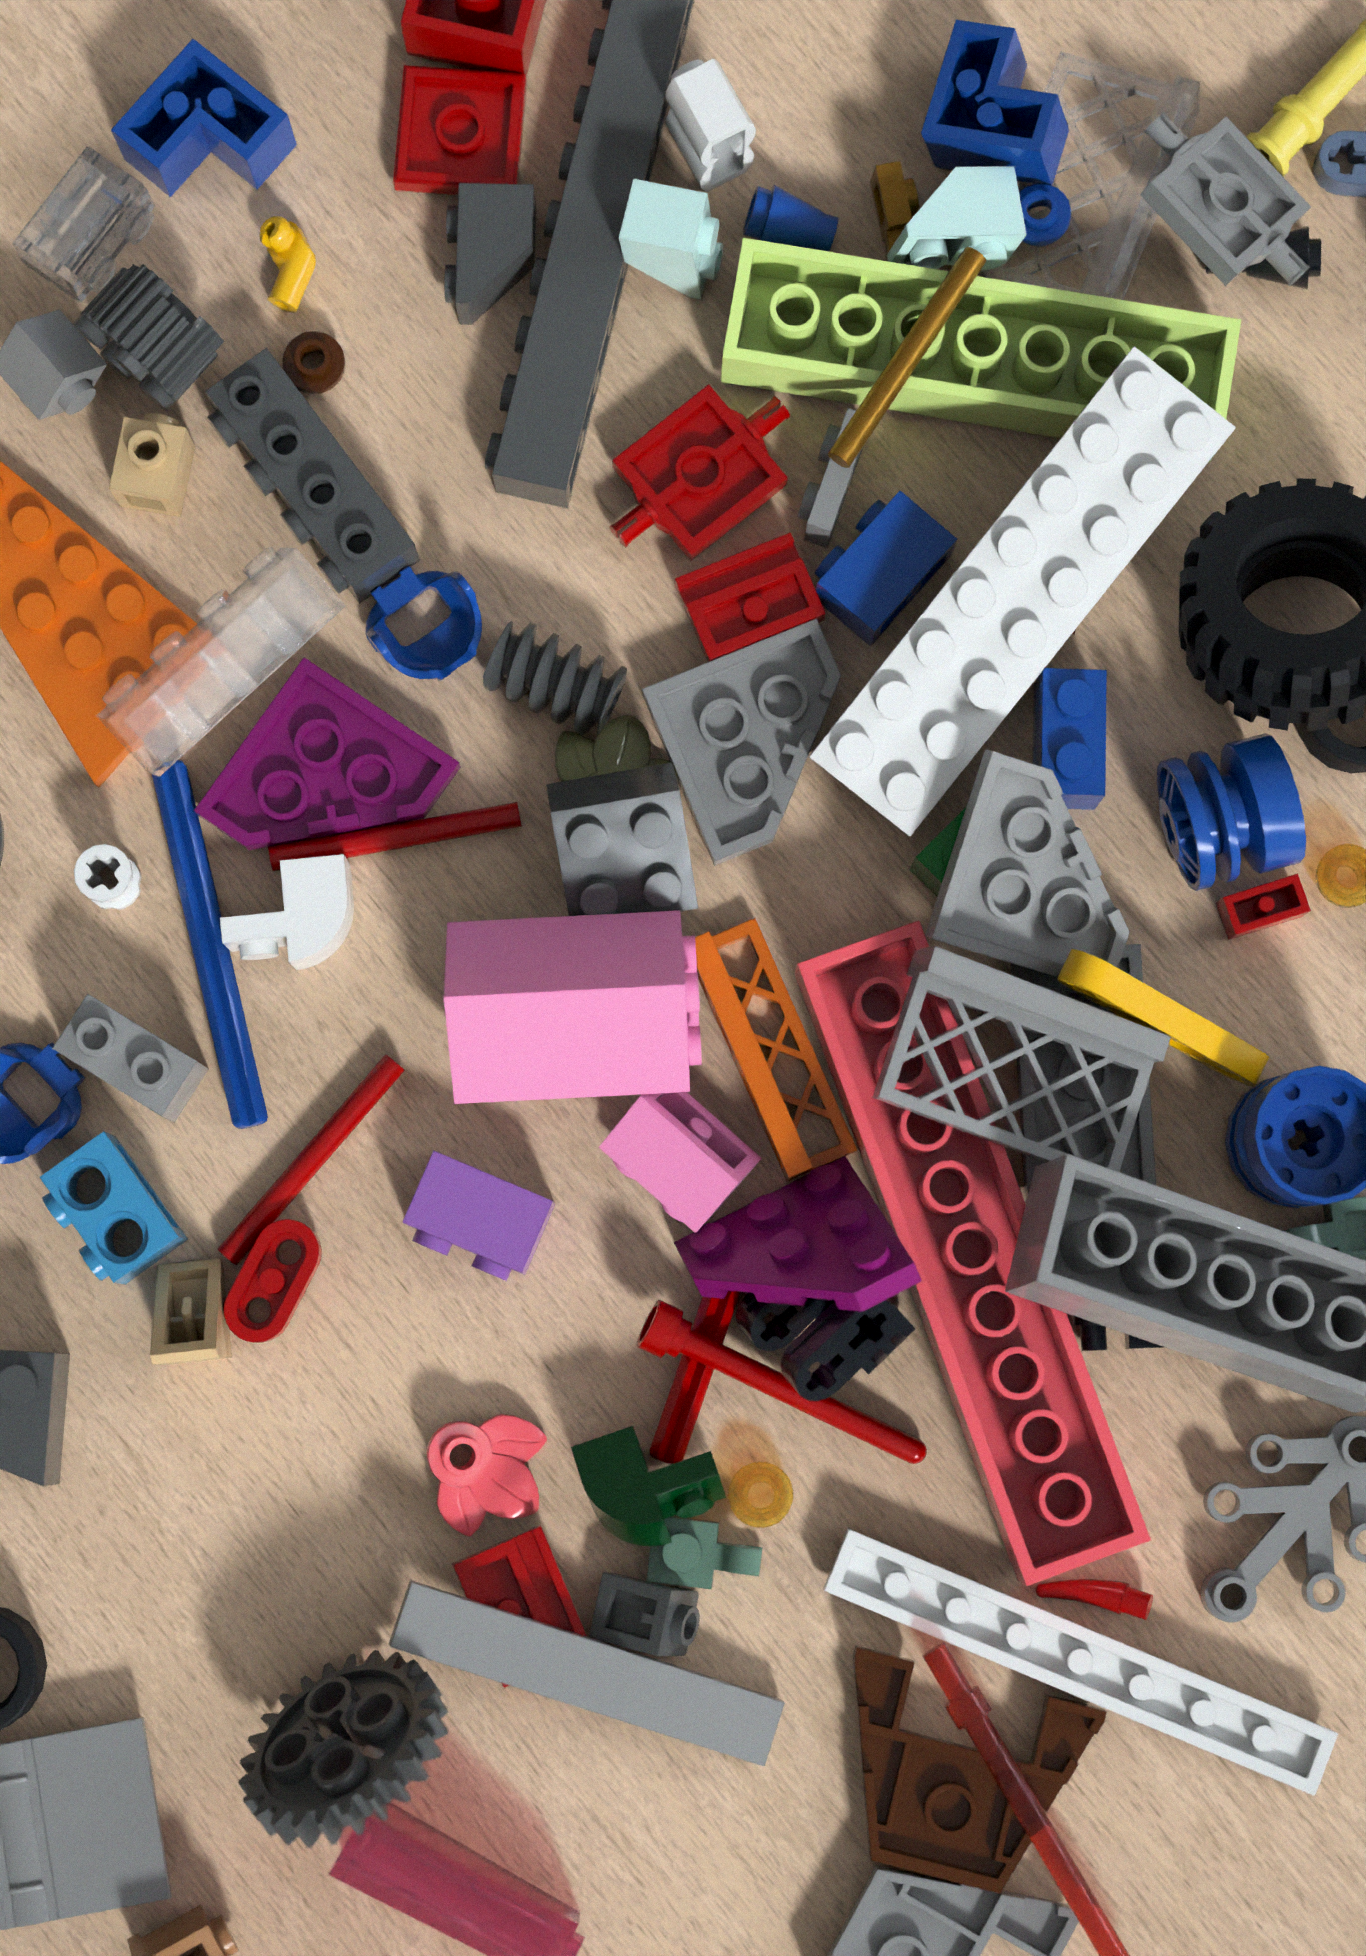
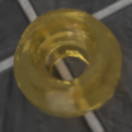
M1343 844L1332 848L1320 859L1316 868V884L1320 893L1327 901L1343 908L1357 907L1366 902L1365 848L1354 844ZM1346 866L1355 872L1357 881L1354 887L1347 888L1338 882L1336 874L1339 867Z
M752 1462L740 1468L731 1479L728 1488V1500L733 1513L740 1521L752 1527L765 1528L777 1524L787 1515L793 1502V1488L788 1476L778 1466L768 1462ZM764 1482L771 1486L773 1499L769 1505L756 1507L750 1503L748 1492L755 1483Z

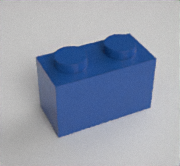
M901 491L887 505L880 499L877 500L857 523L855 529L861 533L846 551L839 545L836 546L824 558L814 573L820 578L817 582L816 592L823 607L870 647L952 556L957 541L954 535Z
M1044 668L1034 684L1033 764L1053 770L1064 793L1061 796L1067 809L1095 810L1105 797L1107 670Z

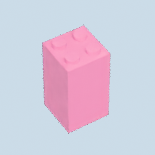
M680 910L447 922L444 1005L454 1104L690 1092L689 1066L702 1065L698 1013L700 1012L695 935L682 936Z

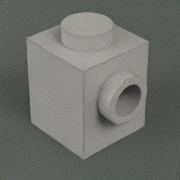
M61 310L16 322L0 349V376L38 420L62 412H66L69 415L75 414L85 408L96 394L94 385L107 366V363Z

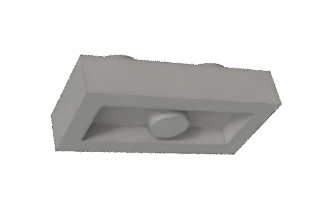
M847 408L841 428L830 424L827 429L818 457L819 461L828 463L821 485L809 482L798 513L799 518L807 520L804 541L825 548L829 546L862 452L861 449L849 468L838 465L828 456V452L856 412V410Z

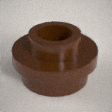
M318 331L305 332L296 336L287 345L283 354V369L298 390L308 394H320L331 390L343 377L345 356L339 343L330 335ZM317 352L324 356V361L318 368L308 369L302 365L304 357L309 353Z

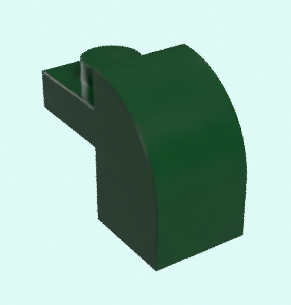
M633 1426L571 1447L581 1482L597 1518L609 1532L631 1544L659 1546L672 1543L665 1521L666 1518L674 1515L680 1518L698 1516L710 1510L714 1506L715 1501L726 1498L711 1451L649 1472Z

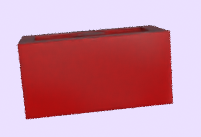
M1298 873L1222 897L1216 902L1228 940L1303 917L1311 911Z

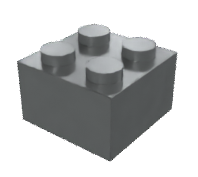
M673 763L546 784L569 916L678 910L681 912L698 909L680 789Z

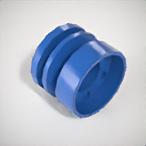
M1264 733L1226 743L1221 750L1220 773L1210 756L1201 750L1191 753L1187 766L1182 759L1177 757L1160 761L1157 767V790L1161 825L1170 852L1175 858L1181 875L1191 889L1198 891L1211 887L1215 882V874L1226 883L1235 881L1240 875L1241 851L1252 869L1260 874L1298 864L1303 860L1306 850V833L1299 793L1286 757L1272 735Z
M1315 1066L1262 1080L1255 1087L1244 1093L1228 1117L1225 1138L1230 1167L1244 1188L1267 1204L1293 1209L1351 1199L1366 1188V1083L1345 1070ZM1302 1130L1307 1141L1301 1143L1299 1149L1291 1150L1288 1139L1295 1135V1131Z

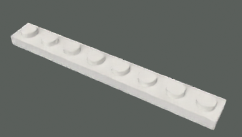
M849 1528L846 1530L823 1588L828 1593L1313 1796L1316 1795L1338 1733Z

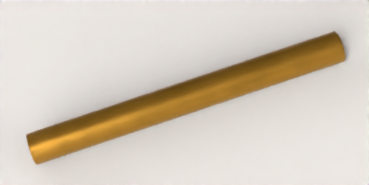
M965 247L828 452V456L835 463L844 468L850 467L986 263L985 257L979 251L971 247Z

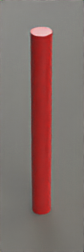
M518 802L270 846L268 847V852L274 872L280 870V860L344 854L346 858L512 829L522 827Z
M385 1054L217 1250L233 1264L237 1265L253 1247L262 1230L275 1222L405 1070Z

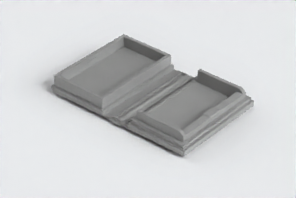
M144 1717L0 1744V1930L166 1900L172 1897Z

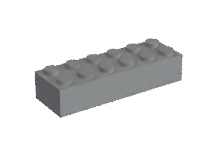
M1065 1154L1035 1167L1005 1292L1353 1413L1366 1411L1365 1260L1070 1154Z

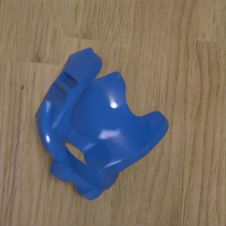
M407 566L399 572L400 577L383 589L379 586L370 592L376 604L369 612L366 620V637L374 650L379 652L387 663L391 664L401 673L413 678L437 679L441 681L448 677L455 669L469 662L477 654L476 649L482 634V620L476 594L459 572L427 571L415 575L410 566ZM430 589L437 592L451 612L450 616L418 641L409 646L400 645L386 626V619L423 592Z
M11 1043L0 1048V1164L15 1163L38 1153L52 1139H62L76 1126L80 1118L82 1105L77 1087L84 1081L85 1077L78 1069L72 1070L59 1056L60 1053L52 1049L55 1045L54 1043L48 1044L43 1050L27 1043ZM23 1062L28 1063L60 1097V1103L56 1110L40 1126L28 1116L3 1087V1082Z

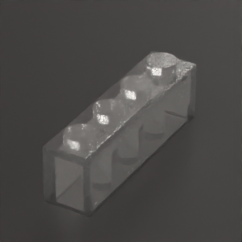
M270 546L259 553L243 569L248 578L231 594L226 589H222L210 597L196 612L201 619L198 624L184 636L176 631L165 638L149 655L155 663L137 679L131 674L126 675L115 683L102 697L107 706L96 717L148 773L160 777L346 607L297 548L281 547L276 552Z

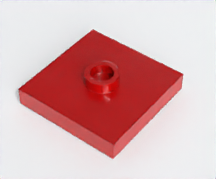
M404 65L393 177L395 191L458 195L459 183L519 184L527 90L526 74Z

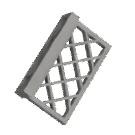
M932 946L915 950L907 975L912 977L872 1098L1044 1162L1051 1161L1065 1154L1082 1159L1071 1134L1099 1121L1108 1140V1146L1101 1166L1120 1172L1154 1062L1164 1061L1171 1036L940 947ZM926 993L947 1000L958 1026L929 1039L919 1017ZM964 1007L982 1014L969 1019ZM995 1018L1006 1023L1017 1048L989 1061L974 1027ZM1023 1029L1040 1036L1028 1041ZM914 1034L918 1045L908 1050L912 1035ZM962 1034L977 1068L949 1081L934 1047ZM1053 1040L1064 1045L1075 1070L1047 1083L1033 1050ZM1082 1052L1095 1056L1097 1059L1086 1063ZM922 1053L938 1087L919 1097L896 1090L895 1086L903 1062ZM1021 1056L1036 1090L1008 1103L993 1070ZM1109 1063L1131 1070L1124 1096L1106 1105L1091 1072ZM982 1076L996 1106V1110L978 1119H974L964 1115L953 1090ZM1080 1079L1094 1112L1067 1125L1052 1092ZM942 1096L947 1108L933 1104L930 1101ZM1040 1098L1055 1131L1037 1141H1032L1024 1138L1013 1112ZM1119 1110L1114 1124L1110 1114ZM1001 1118L1006 1130L992 1126L990 1123ZM1060 1140L1065 1152L1051 1148L1049 1145Z

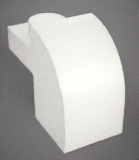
M344 854L280 860L284 911L221 917L222 943L231 952L240 951V959L243 960L274 958L279 956L278 947L287 946L288 962L296 970L313 967L328 959L346 939L353 921L354 899L351 865Z

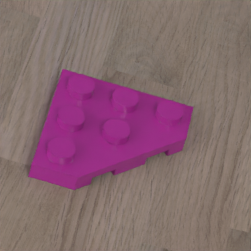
M304 657L197 805L194 812L246 849H260L423 819L428 815L461 766L450 755Z
M846 1156L829 1164L816 1167L809 1174L772 1193L757 1197L750 1204L713 1223L704 1224L696 1233L693 1232L674 1242L684 1265L702 1297L724 1299L729 1290L752 1292L758 1302L804 1306L808 1298L835 1300L839 1310L863 1312L922 1281L914 1261Z

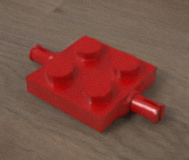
M708 384L612 460V468L632 490L637 503L635 508L616 523L609 526L615 538L619 537L620 544L626 548L630 542L654 525L657 529L668 534L690 561L695 559L787 485L788 477L768 455L763 440L764 436L783 421L790 418V414L784 404L780 407L781 401L773 396L768 403L749 418H745L744 415L729 408Z

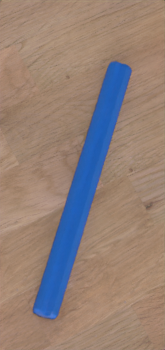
M181 760L162 762L153 766L151 773L231 1121L238 1129L251 1128L267 1122L268 1115L230 951L222 943L220 918L222 916L199 817L194 812L196 804L187 767Z

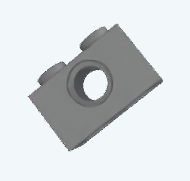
M89 994L86 995L52 1048L158 1115L174 1123L208 1071V1068Z

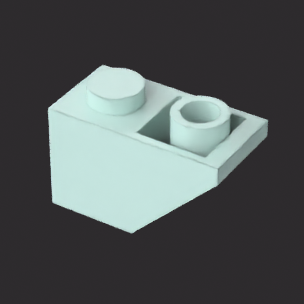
M955 167L907 223L888 252V261L938 269L944 265H954L965 247H971L979 251L986 259V263L981 270H990L1006 264L1027 235L1015 167Z
M633 179L619 234L624 262L690 298L702 300L706 279H717L723 253V243L717 242L719 219L711 217L708 193Z

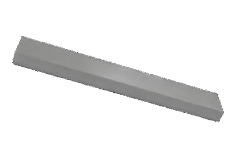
M413 1580L409 1582L389 1641L391 1648L761 1766H765L785 1704L779 1698Z

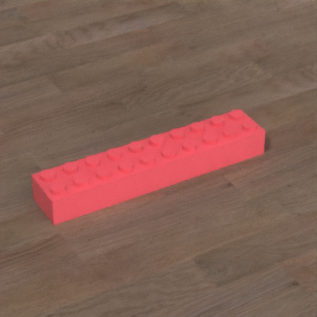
M920 920L800 962L797 964L794 974L882 1214L914 1261L922 1281L910 1287L911 1293L1017 1581L1025 1586H1029L1151 1541L1067 1314L1005 1292L1026 1204L1004 1146L872 1098L912 977L908 976L907 972L914 951L929 947ZM926 993L919 1017L929 1039L958 1026L947 1000ZM914 1034L912 1035L908 1050L918 1045ZM962 1034L934 1047L949 1081L975 1069ZM921 1053L903 1062L895 1089L919 1097L938 1087ZM979 1078L953 1090L964 1115L978 1119L991 1112ZM942 1096L930 1101L933 1104L947 1108ZM995 1121L990 1123V1125L997 1127Z

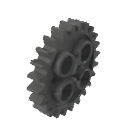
M374 1650L362 1665L355 1654H350L342 1670L336 1671L330 1662L326 1663L323 1668L322 1679L315 1683L307 1676L302 1677L300 1683L302 1692L296 1697L282 1693L279 1699L284 1708L279 1714L267 1713L262 1715L261 1719L268 1729L266 1732L249 1736L247 1741L255 1752L240 1759V1764L247 1774L238 1780V1784L246 1794L243 1798L244 1803L270 1836L278 1833L287 1845H290L299 1836L307 1848H311L322 1832L331 1845L337 1844L343 1828L349 1825L359 1836L363 1834L365 1820L370 1815L374 1814L383 1822L388 1819L386 1804L392 1799L406 1803L411 1799L409 1792L405 1788L410 1781H426L429 1778L428 1773L421 1764L423 1761L439 1758L442 1754L434 1740L448 1734V1729L441 1720L448 1713V1709L440 1698L442 1696L440 1690L427 1671L424 1672L415 1659L406 1663L401 1654L395 1652L385 1661L380 1652Z

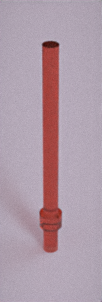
M945 1642L930 1649L922 1657L948 1699V1702L944 1705L957 1729L965 1728L1096 1952L1099 1956H1130L987 1715L992 1708L979 1686H970Z

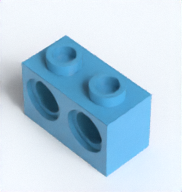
M103 1131L40 1176V1179L49 1190V1193L42 1197L44 1204L63 1228L73 1224L86 1243L85 1246L79 1249V1252L90 1270L101 1281L109 1276L113 1283L126 1285L188 1240L117 1137ZM99 1169L105 1178L104 1193L97 1201L85 1204L77 1194L78 1180L86 1171ZM134 1220L142 1230V1243L134 1254L123 1257L114 1247L113 1236L119 1225L126 1221Z

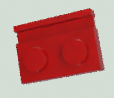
M791 532L675 578V587L684 603L686 613L707 662L816 618L818 623L825 621L826 612L802 557L800 558L794 545Z
M541 1526L533 1527L522 1534L508 1538L452 1563L466 1598L586 1636ZM501 1683L504 1688L510 1686V1685Z

